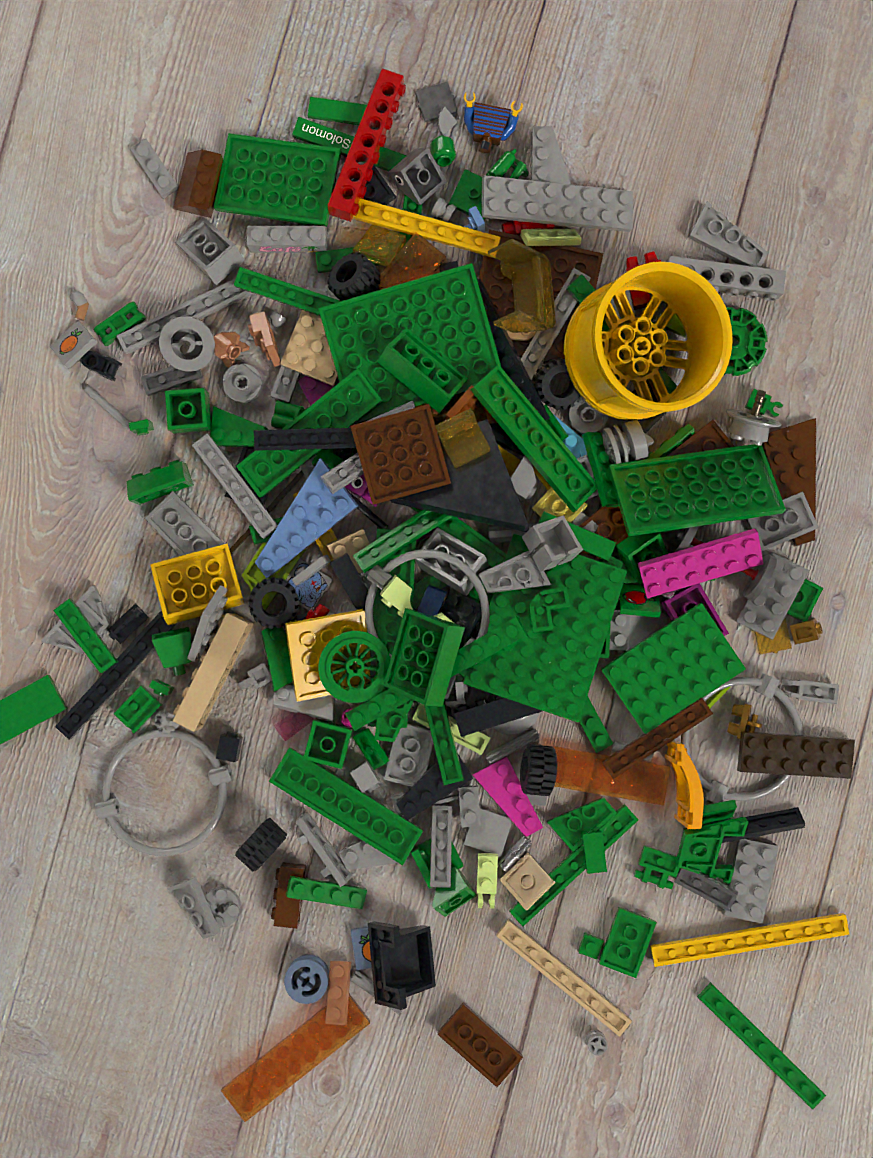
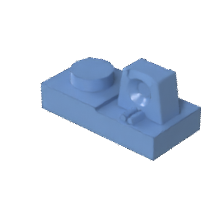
M474 206L469 209V217L467 218L469 224L464 227L485 233V222L477 207Z

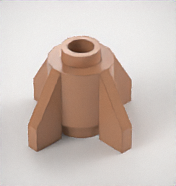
M221 332L214 336V353L223 360L228 368L234 365V359L240 355V352L247 351L250 348L246 343L239 341L240 335L236 332Z

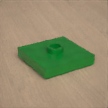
M465 169L448 205L453 204L457 207V210L469 215V209L476 206L482 217L483 177Z

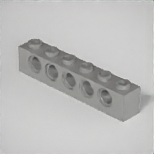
M670 256L666 261L688 267L700 275L706 274L709 278L708 282L711 283L718 293L725 292L728 296L740 294L745 295L746 298L764 297L767 301H775L784 294L786 271L674 256ZM720 276L726 277L728 283H723ZM739 279H744L747 282V286L742 285ZM759 281L764 282L766 284V288H762L759 285Z

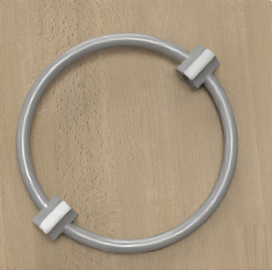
M415 550L394 558L383 568L380 565H376L368 573L367 579L372 582L365 603V622L369 634L378 638L373 622V604L378 588L383 590L393 578L389 572L406 561L425 557L447 561L459 568L471 580L478 593L482 610L481 626L476 639L487 634L490 610L485 589L474 571L457 557L437 550ZM470 638L464 646L468 645L469 643L475 640L473 638Z
M763 673L761 679L753 677L732 678L703 697L704 701H706L716 692L734 685L757 686L756 692L771 699L775 695L783 702L791 715L795 735H803L802 723L797 709L789 697L778 688L780 681ZM690 730L681 735V743L687 748V753L691 758L689 750ZM698 772L702 788L707 791L705 798L714 803L723 802L724 799L750 801L762 798L777 790L790 777V775H780L768 786L754 792L730 793L728 792V786L716 780H712L710 784Z
M161 729L145 732L127 742L111 760L103 780L102 802L95 804L96 816H98L99 820L107 818L116 835L127 845L139 852L154 856H172L184 853L202 843L218 825L226 804V783L233 781L232 770L229 764L221 766L219 759H216L215 753L209 746L189 733L180 730L171 731L170 734L161 733ZM157 737L179 738L198 747L208 757L214 769L209 770L210 782L213 786L219 785L217 808L208 826L191 841L171 848L150 847L131 838L121 828L115 818V815L120 814L119 802L116 798L110 799L112 777L121 759L136 745Z

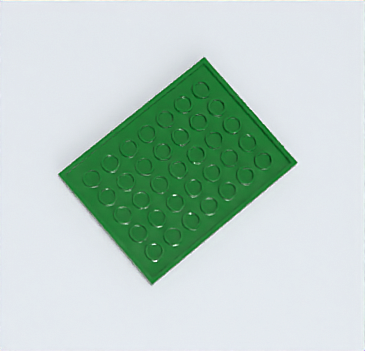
M472 263L318 308L339 382L357 368H360L384 400L355 424L368 421L411 401L416 406L427 404L377 362L387 345L406 327L468 378L456 395L465 393L471 385L475 386L498 364L501 367Z
M513 534L505 561L529 551L522 538L523 536ZM577 555L569 562L561 565L557 564L555 567L545 570L544 572L551 584L550 586L493 593L489 605L490 620L487 633L518 617L528 635L469 667L463 684L579 723L627 570L581 555ZM567 587L570 607L550 610L553 630L533 633L529 611L533 598L543 590Z

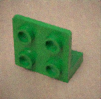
M430 838L413 847L411 851L429 889L432 888L430 887ZM451 840V867L454 868L456 866L460 869L464 864Z

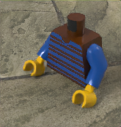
M465 92L464 100L467 102L464 106L465 125L469 134L473 135V141L480 143L479 151L488 154L490 153L491 145L499 146L501 141H505L515 131L519 119L518 112L523 109L524 105L521 103L519 110L514 108L516 100L512 102L511 109L477 102L472 105L476 98L475 93L473 92L472 100H467Z

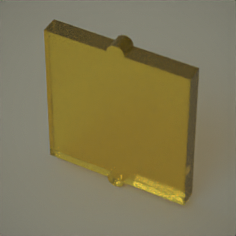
M784 618L773 640L755 632L760 655L792 649L786 618Z

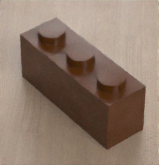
M283 862L280 868H277L275 880H278V888L275 887L273 900H276V907H273L271 912L274 926L298 928L302 900L286 897V891L290 876L305 878L306 865Z

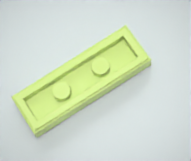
M523 229L520 234L526 246L581 245L582 241L576 229Z

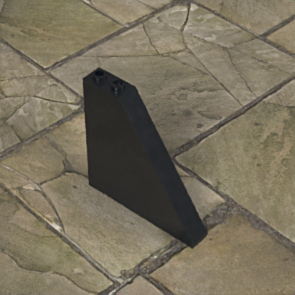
M488 419L439 437L451 481L450 484L390 500L391 503L522 532L529 530L527 519Z

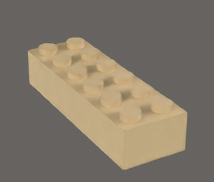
M226 613V615L221 616L218 622L220 627L217 633L212 634L209 640L211 645L208 651L203 652L200 658L202 663L199 669L196 668L191 676L193 681L190 687L187 686L182 694L184 699L181 705L178 704L173 712L175 716L173 722L193 732L203 728L254 625L253 622L235 613Z

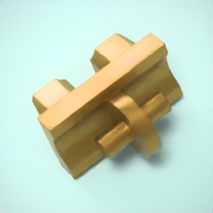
M733 705L731 714L742 718L740 724L729 722L727 732L737 736V739H740L741 731L746 732L747 725H750L748 732H755L756 727L762 728V724L757 723L759 715L752 714L751 721H749L752 705Z

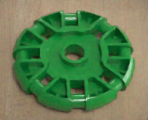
M726 307L730 317L732 336L737 338L738 344L732 346L729 361H734L733 367L727 366L724 375L740 376L749 373L751 368L757 367L763 360L767 350L765 348L766 342H768L767 332L763 323L760 324L756 319L757 316L751 311L744 308L734 309V307ZM733 317H738L739 321H732ZM751 324L754 330L750 332L746 326ZM753 341L758 342L757 347L753 346ZM746 355H748L750 358L748 362H746L744 359Z

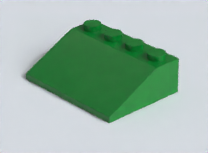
M405 608L383 686L425 706L442 707L465 627Z

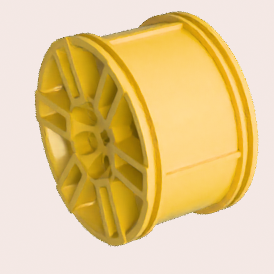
M647 263L631 269L618 277L614 282L595 290L580 303L571 317L565 334V362L575 388L591 407L600 413L616 419H645L663 412H672L692 406L713 391L722 379L729 364L732 350V327L722 298L703 276L688 267L676 263ZM626 290H640L652 294L640 318L634 316L625 294ZM612 298L614 300V303L617 307L621 319L618 318L610 302ZM661 301H663L667 306L656 322L652 323L651 318ZM674 314H676L682 324L686 341L670 340L667 333L663 330ZM603 319H605L609 327L607 332L602 331ZM620 332L625 334V340L622 339ZM619 351L624 355L623 360L619 357ZM665 351L687 352V359L666 356ZM635 363L639 366L638 372L635 370ZM660 366L685 370L680 384L671 394L668 393L658 371ZM647 379L657 399V402H653L651 393L646 382ZM629 381L633 382L638 396L626 389Z

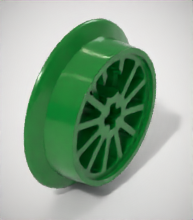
M348 631L334 637L324 647L319 659V677L324 688L338 700L348 703L364 702L372 699L384 689L385 686L383 685L391 658L386 646L374 635L363 631ZM350 643H356L354 655L351 653ZM360 644L367 645L366 649L358 656ZM346 645L349 657L345 656L339 649ZM370 650L374 651V656L363 659ZM335 653H338L345 659V661L335 660L332 658L335 655ZM377 660V667L364 665L370 661ZM354 661H356V663L359 665L356 666V670H353L352 667H349L353 665ZM332 663L344 665L343 667L331 670ZM364 669L376 671L374 677L371 678L364 672ZM345 671L337 681L333 678L334 674ZM353 676L361 678L358 685H351L350 679ZM363 676L370 680L367 684H365ZM345 678H346V683H347V685H348L347 687L341 685V682H342Z

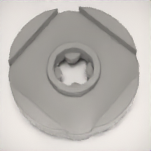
M236 364L225 372L223 388L230 399L238 403L247 404L259 396L263 381L259 372L249 364ZM240 379L242 381L247 379V386L239 388L240 384L238 381Z
M580 397L579 403L576 401L574 403L575 406L570 407L568 412L571 428L580 434L599 432L606 424L608 416L591 407L583 397ZM587 410H590V414H593V418L591 417L589 420H586L583 416V413H586Z
M216 887L205 895L219 929L228 927L235 922L239 916L241 905L240 898L235 891L229 888ZM217 903L220 905L225 904L224 912L217 911Z

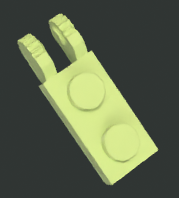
M478 853V908L483 906V894H490V909L495 907L498 854Z

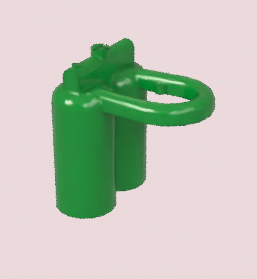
M517 150L505 151L486 176L503 177L510 167L515 170L520 162L514 155ZM525 167L521 176L528 177L529 171Z
M277 400L271 420V427L283 429L306 409L300 405Z

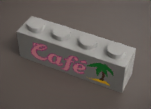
M247 226V246L251 253H315L328 251V233L326 226Z

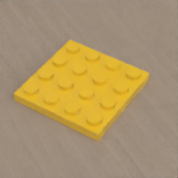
M363 609L285 623L296 701L331 695L324 688L319 677L318 665L320 655L324 647L339 634L348 631L367 632L365 611ZM350 643L349 647L352 655H354L356 643ZM360 644L358 656L366 649L367 645ZM346 645L341 647L339 650L349 657ZM370 651L363 657V659L370 657ZM335 653V655L332 658L335 660L345 661V659L338 653ZM354 661L353 665L349 667H352L353 670H356V666L359 665L356 663V661ZM371 661L365 663L364 665L370 666ZM332 663L331 670L343 667L344 665ZM364 669V672L370 676V670ZM345 671L334 674L333 678L337 681ZM353 676L350 679L351 685H358L361 678ZM363 676L365 684H367L370 680ZM346 678L341 682V685L345 687L348 686Z

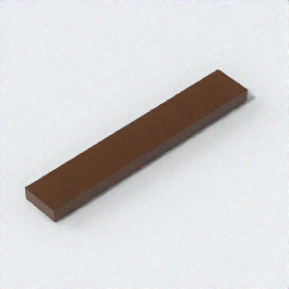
M700 698L647 734L641 735L603 760L602 763L614 779L713 715V712L704 699Z

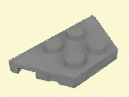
M92 585L75 604L99 636H101L111 624L98 589L95 585ZM61 620L41 640L46 644H52L81 654L85 653Z

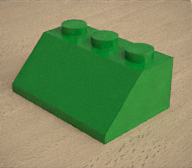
M175 460L169 462L167 467L152 468L150 473L145 475L143 473L133 475L131 480L126 481L128 500L141 505L169 495L172 491L177 492L193 486L187 464L183 461Z

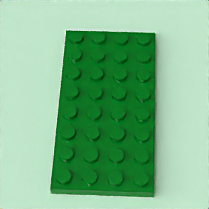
M751 444L611 464L608 468L628 537L782 514L786 510L762 445Z

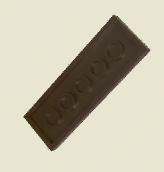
M741 731L737 771L851 779L855 740L849 738Z

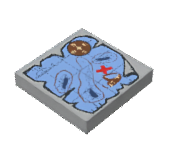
M300 558L285 581H288L295 588L299 604L310 611V609L314 610L333 579L318 571L304 583L296 586L291 580L296 576L295 572L303 566L305 568L310 566L309 563Z

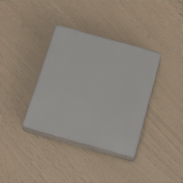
M480 807L481 826L468 827L463 844L491 854H498L501 857L512 821L508 816Z

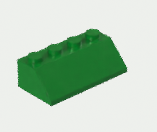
M407 327L387 345L377 361L422 400L430 404L438 413L445 408L468 380V378Z

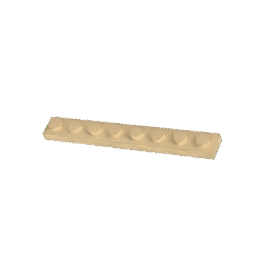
M510 919L497 932L496 936L619 1037L631 1024V1018Z

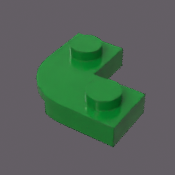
M567 587L543 590L533 598L529 610L533 633L553 630L550 610L570 607Z

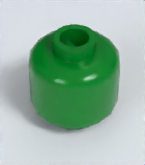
M441 135L430 143V152L437 165L446 167L455 160L456 150L453 139Z

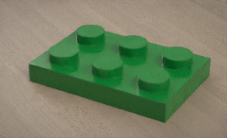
M618 907L598 963L637 978L657 922L643 915Z

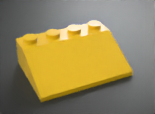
M228 543L150 564L162 613L167 625L202 616L203 611L220 585L227 588L225 597L228 599L223 610L245 604Z

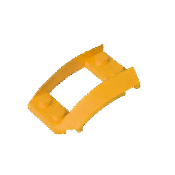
M673 740L667 744V754H665L664 758L670 761L676 780V803L678 808L674 818L687 829H701L704 797L700 777L687 753V748H685L683 743Z

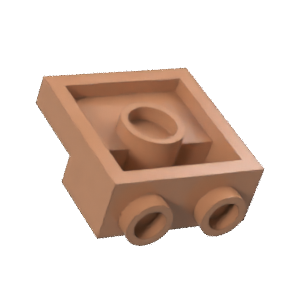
M265 312L254 313L249 316L251 324L248 325L251 336H253L256 347L260 346L262 352L266 353L267 359L272 360L274 367L279 366L281 359L274 333Z

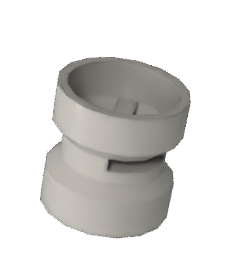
M439 198L432 209L431 215L435 218H442V221L450 223L457 211V207L453 204L448 205L446 200Z

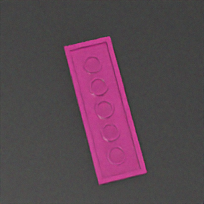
M754 528L640 562L638 567L646 597L651 598L763 565L764 563L758 531Z

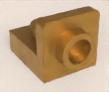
M816 618L790 625L795 645L819 640L820 634H823L821 623H817Z

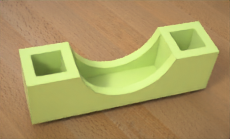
M394 575L381 591L380 595L383 597L381 601L389 607L395 606L398 609L397 614L403 618L405 608L413 610L410 602L412 588ZM442 612L434 615V617L454 623Z

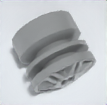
M637 419L623 422L622 432L617 425L612 426V431L608 427L602 430L603 445L611 464L628 462V455L633 461L643 460L648 457L646 438Z

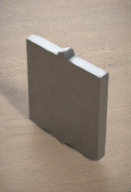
M448 81L416 91L419 102L418 108L421 110L425 122L438 119L439 113L444 107L447 108L451 115L457 113L454 95L451 94Z

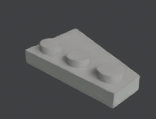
M285 685L274 692V707L295 713H304L310 717L326 719V721L333 723L332 695L297 702L294 685Z
M362 840L338 852L346 870L398 863Z
M196 877L167 888L171 894H176L179 899L177 903L181 909L184 907L190 914L189 920L203 939L215 936L221 932Z

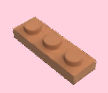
M330 961L325 1024L347 1025L351 962Z

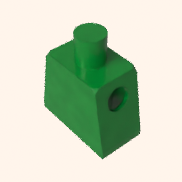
M189 627L153 634L152 642L163 667H172L174 676L185 674L184 664L192 662L187 659L191 649Z

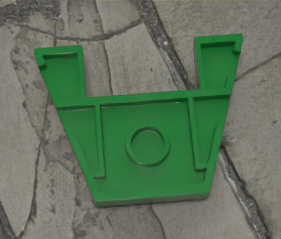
M746 817L704 825L701 829L683 830L675 861L677 867L697 874L701 872L707 874L709 878H719L723 882L730 884L734 873L732 864H716L724 836L744 837L748 825Z

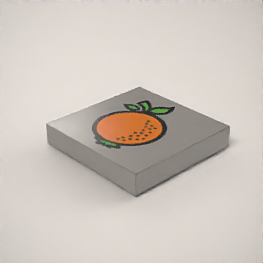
M77 321L50 348L69 369L97 341Z

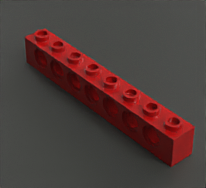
M381 69L329 200V215L349 222L352 221L353 216H357L360 207L358 204L360 198L363 199L366 193V182H370L373 175L372 167L379 160V149L385 145L386 131H390L393 123L392 116L399 109V98L405 94L406 85L404 84L403 75ZM360 161L366 162L364 164H358V162ZM353 178L359 179L358 181H355V182H354V181H351ZM347 195L352 196L350 199H345L344 197Z

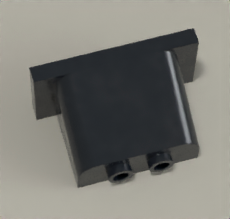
M376 921L368 923L375 1004L398 1010L406 1009V997L436 987L430 926L420 925L400 929L398 925Z

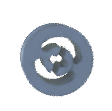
M315 955L299 956L291 963L285 974L284 985L288 995L296 1002L302 1004L318 1001L328 987L329 968L321 958ZM301 967H306L300 973L296 984L294 972ZM317 974H319L321 985L317 989L309 991L317 980ZM307 976L310 977V980H304L305 978H307Z

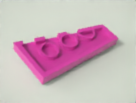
M507 757L472 774L525 837L543 828L527 795L523 793L520 781Z

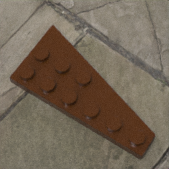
M816 418L769 432L768 441L763 442L762 447L782 500L803 492L816 520ZM815 530L793 538L794 547L815 541Z

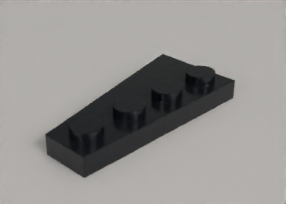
M459 754L458 757L464 781L444 785L437 759L432 767L396 803L407 821L473 779Z

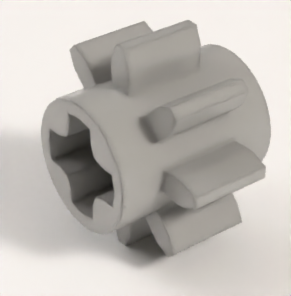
M164 708V711L156 714L155 726L157 729H161V733L170 734L171 731H175L179 724L173 722L175 717L173 709Z

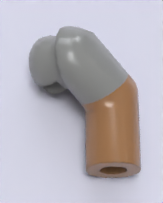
M72 292L70 299L77 306L75 318L84 321L89 303L81 292Z

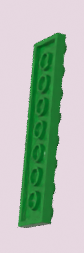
M498 364L470 390L572 512L577 511L596 491L597 486L594 479Z
M357 368L281 430L350 428L384 400L360 368ZM322 449L254 451L236 467L261 498Z
M289 747L269 782L403 866L424 830L367 794L362 793L317 763L303 759L304 755Z

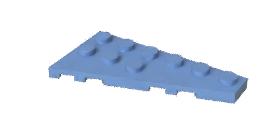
M322 458L319 459L255 562L266 578L272 576L358 507V504L345 487L332 494L322 482L321 476L331 470Z

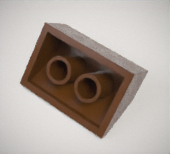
M203 149L187 153L174 210L212 218L223 163L221 154Z

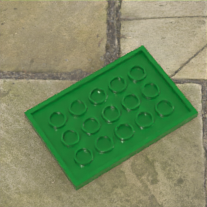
M228 133L214 209L219 212L327 227L329 219L328 203L335 188L342 151L340 148Z
M700 602L602 667L601 670L644 734H647L700 698L705 697L746 670V668L704 605Z

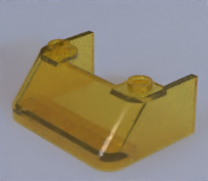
M510 239L489 250L488 255L501 261V272L503 275L512 279L515 312L494 321V325L512 333L544 331L555 327L556 318L551 267L548 258L544 254L514 239Z

